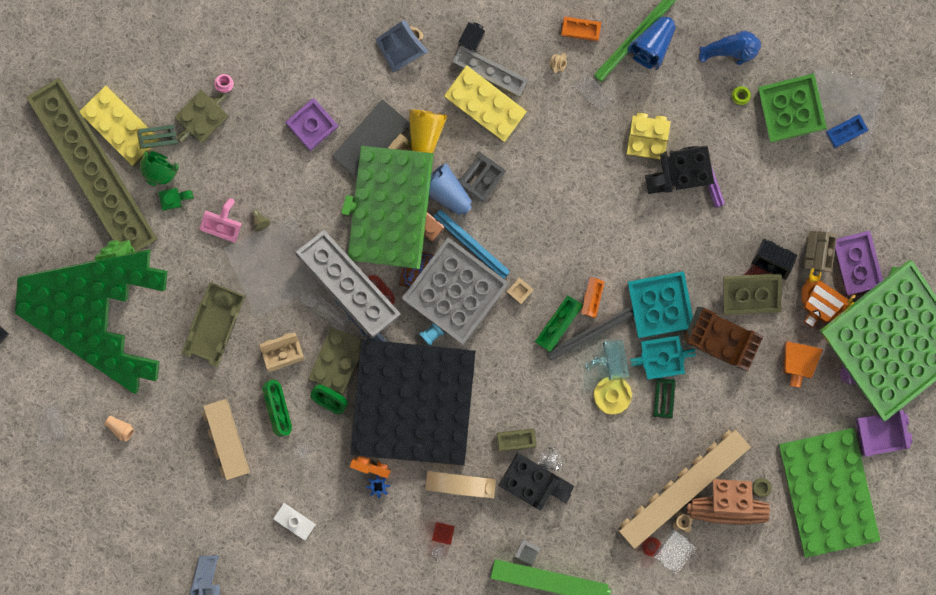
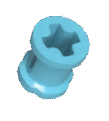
M432 322V325L427 330L419 334L431 346L435 339L440 335L443 336L445 333Z

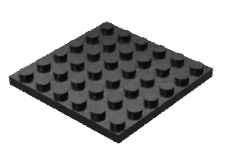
M361 339L349 455L465 466L476 351Z

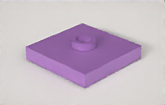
M312 98L285 122L310 152L339 127L315 98Z

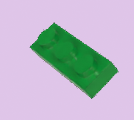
M567 295L539 334L535 343L551 352L583 305Z

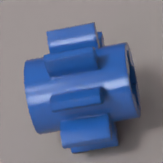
M376 475V480L374 481L369 478L372 484L366 488L372 490L370 496H373L375 493L378 499H380L381 493L388 494L385 491L386 487H390L389 484H385L387 478L380 480L379 475ZM375 482H382L383 484L381 487L383 488V490H378L376 492L374 490L375 486L373 484Z

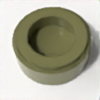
M759 478L753 482L752 491L757 497L763 498L771 493L772 486L767 479Z

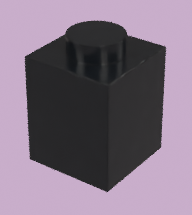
M468 22L458 41V46L462 45L476 53L485 35L484 27L476 22H473V24Z

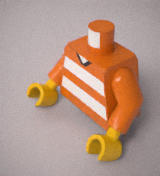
M814 268L810 270L809 277L801 289L803 309L809 312L803 322L812 328L818 320L823 323L831 322L854 304L852 300L856 296L852 295L848 301L847 298L820 281L821 271L819 275L814 276Z

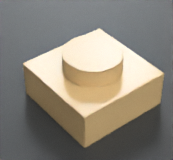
M400 133L388 148L410 151L411 143Z
M519 277L507 293L518 303L522 304L534 290Z

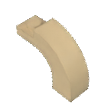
M427 471L425 490L494 498L496 479Z

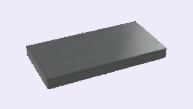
M382 99L332 157L357 178L361 146L388 148L400 133L403 135L410 127V123Z

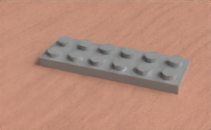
M325 230L295 252V256L371 339L400 317V312Z

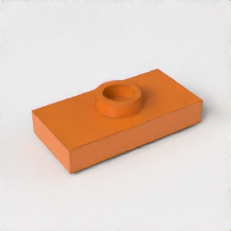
M564 16L561 36L598 42L601 22Z
M594 277L589 278L587 291L584 294L582 315L591 318L597 317L605 281Z

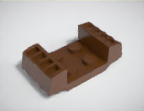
M697 307L682 342L747 372L764 336L717 316L715 312L704 307Z

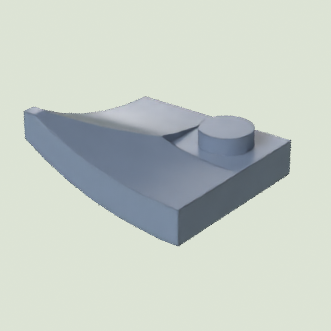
M406 20L401 21L375 39L392 72H397L428 53V50L417 39Z

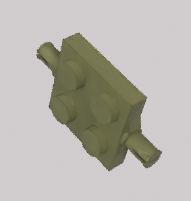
M200 90L175 116L184 128L177 138L183 143L191 135L203 144L229 117L220 106V103L228 96L220 92L213 99Z

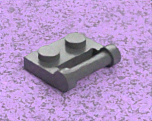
M478 151L475 155L476 159L462 178L459 177L458 181L464 189L484 202L506 173V170ZM481 163H485L486 167L471 186L467 182Z

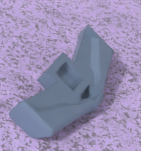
M199 556L190 595H219L220 585H212L219 556Z

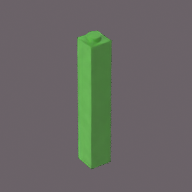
M494 559L491 579L563 595L611 594V589L608 588L609 584Z

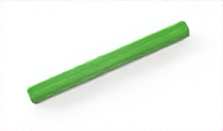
M662 0L597 70L594 77L600 82L603 81L627 55L629 44L662 17L676 0Z

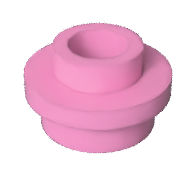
M226 74L219 75L214 82L216 90L221 93L231 91L234 84L232 78Z

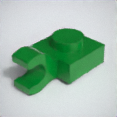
M178 188L158 192L162 211L182 207L181 201L194 199L191 190L179 193Z

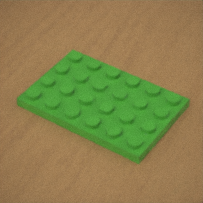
M361 146L354 200L356 206L352 217L348 257L352 261L420 269L433 153Z
M854 428L778 444L805 558L880 541Z

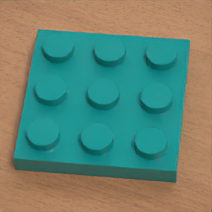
M684 271L627 282L638 338L688 329L693 314Z

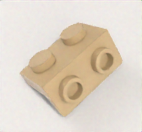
M287 333L280 338L267 340L259 345L268 372L305 360L296 333Z

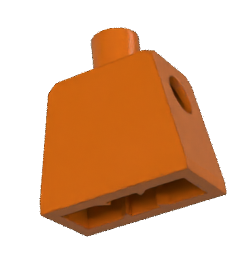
M789 341L784 342L783 373L791 375L789 386L801 388L803 377L808 379L813 377L823 349Z

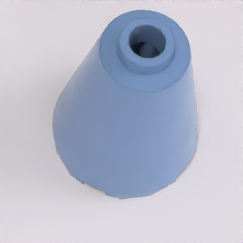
M448 164L440 165L431 174L429 198L458 215L461 213L465 215L472 206L470 204L472 201Z

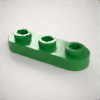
M277 380L267 381L263 384L262 391L272 429L276 436L284 437L291 433L292 424L282 386Z

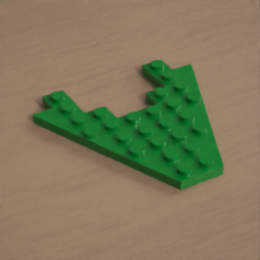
M147 249L21 275L17 278L15 314L130 392L136 394L139 390L140 378L151 381L158 379L160 361L124 353L125 335L107 331L110 299L127 301L129 284L162 292L165 291L168 271L149 267L151 250Z

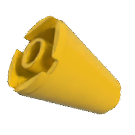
M409 109L411 150L433 153L447 120V115L442 113L436 115L432 111Z

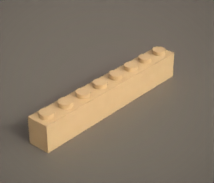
M727 430L721 436L723 440L718 444L712 443L706 449L708 453L703 457L701 455L697 456L692 461L694 464L689 469L685 467L677 474L679 478L676 481L670 480L663 486L664 491L660 495L655 493L648 499L650 503L645 508L640 506L634 512L635 516L631 520L627 518L619 525L621 529L618 531L634 549L751 448L737 430L732 432Z

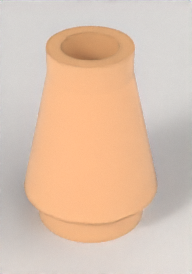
M109 416L105 421L104 425L120 441H128L134 433V428H132L131 424L116 419L113 416Z

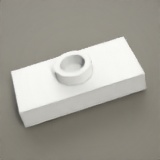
M286 503L282 505L273 518L303 540L307 539L316 526L314 522Z

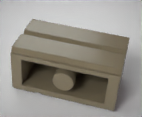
M809 231V236L806 238L807 252L803 258L804 269L811 270L814 268V271L832 273L837 234Z

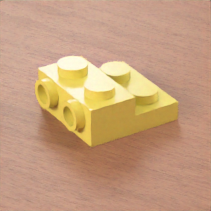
M637 113L636 116H632L626 155L660 160V153L666 151L671 121H667V117L656 116L655 119L648 118V114Z

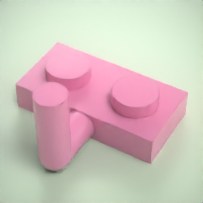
M229 198L223 205L220 215L205 211L199 230L235 243L238 239L242 223L227 218L235 201Z

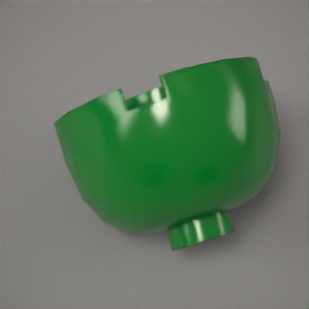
M145 151L139 167L146 182L156 186L157 184L164 185L171 182L179 169L176 162L174 165L170 164L165 160L168 157L161 153L151 151L148 154Z

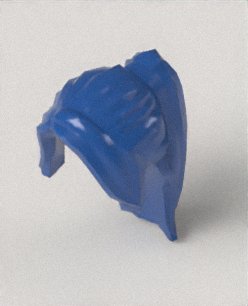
M746 30L740 31V33L736 32L735 35L724 37L705 47L700 46L699 59L704 63L711 57L731 56L741 59L736 63L737 65H742L758 55L761 49V41L753 33Z

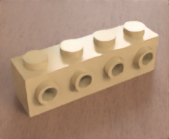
M228 399L205 405L202 415L204 421L208 422L210 426L208 434L210 440H214L216 445L213 448L216 459L220 458L222 466H219L221 476L226 477V480L249 474L250 470Z

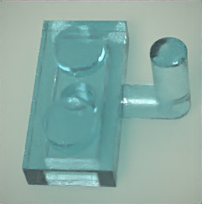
M623 340L603 342L605 357H597L587 362L586 368L591 370L598 365H606L609 380L627 379L629 372Z

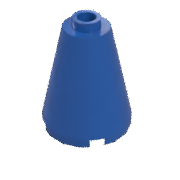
M660 17L627 47L628 53L632 52L634 54L633 59L643 67L650 70L652 67H656L655 70H658L662 65L675 32V22L670 17Z

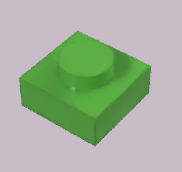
M346 195L341 212L343 216L350 217V213H354L356 203H354L353 196Z

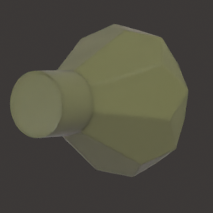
M254 210L251 213L254 218L255 231L264 230L270 225V220L260 215L258 210Z

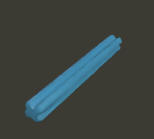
M442 210L436 212L434 215L436 221L440 222L448 232L492 271L503 279L509 274L510 271L448 215Z

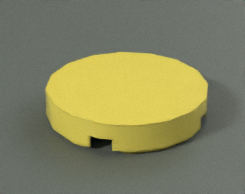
M611 376L598 382L594 389L593 397L595 404L601 411L614 415L622 413L628 408L632 399V392L625 380Z

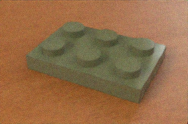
M781 274L723 276L724 315L781 312Z
M331 326L308 379L344 394L359 361L361 339Z

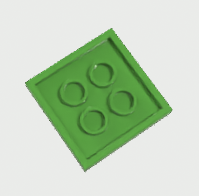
M815 73L758 87L771 143L827 130Z

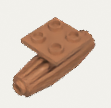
M713 479V496L691 499V502L687 503V514H690V518L710 523L749 525L768 523L770 506L769 503L753 500L752 481Z

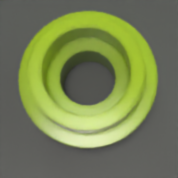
M738 86L732 92V100L737 105H745L751 98L749 89L744 86ZM738 93H743L744 99H739Z

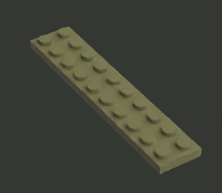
M57 78L27 96L26 98L111 238L119 242L130 240L135 252L141 251L156 242L158 238L61 79Z

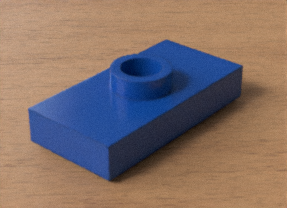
M858 114L825 133L835 149L869 130L861 115Z

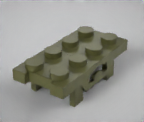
M209 282L181 354L189 357L195 354L210 360L208 364L219 367L246 296Z

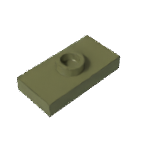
M535 428L496 433L498 452L537 447Z

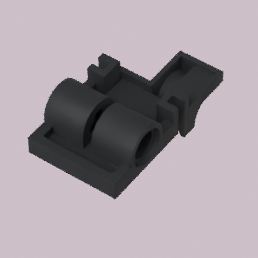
M708 145L701 147L689 146L677 151L671 150L670 156H667V151L660 153L663 172L645 175L648 194L672 192L673 185L676 186V190L714 184Z
M518 452L498 484L502 489L540 511L550 494L567 504L571 497L570 493L574 488V485Z

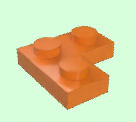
M355 456L350 465V468L367 474L371 472L387 479L391 472L387 464L379 461L375 464L370 462V458L366 456Z

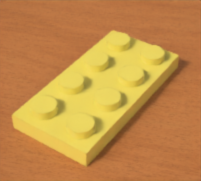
M467 65L443 96L503 142L507 140L527 112Z
M107 86L80 110L82 116L132 166L142 158L145 151L148 152L151 149H140L136 131L148 127ZM153 132L142 134V136L155 135ZM160 139L144 140L143 143H154Z

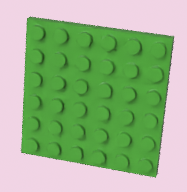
M912 260L905 262L820 330L825 340L884 422L936 381V295Z

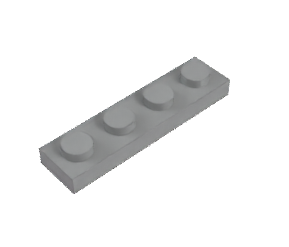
M462 45L452 61L453 64L462 69L467 65L488 82L518 97L521 96L529 80Z

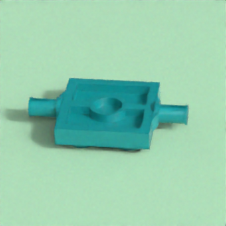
M679 336L642 341L641 357L630 359V362L638 361L631 363V367L643 365L646 379L649 380L685 374V358L696 357V353H693L695 349L683 351Z

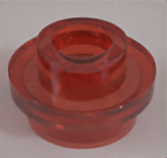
M649 537L644 540L642 550L647 556L654 557L661 552L662 546L657 538ZM650 543L655 544L653 551L648 549Z

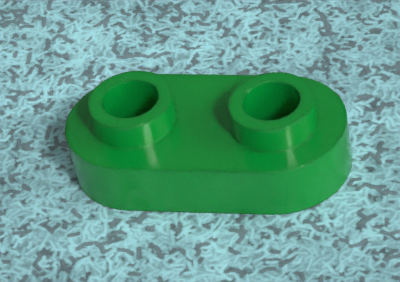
M316 385L310 393L311 399L315 403L334 414H342L348 406L344 396L324 385Z

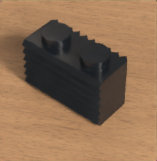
M765 238L758 246L751 264L772 274H781L782 279L786 280L793 269L798 255Z

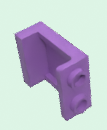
M903 410L896 412L885 422L878 415L855 419L862 457L911 448L910 444L913 443L912 436L907 430L909 419Z

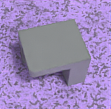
M522 539L514 557L532 565L540 547Z

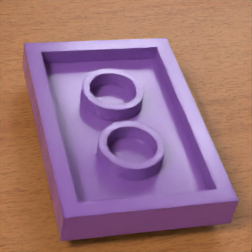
M870 231L836 239L835 254L846 296L871 290L883 281Z

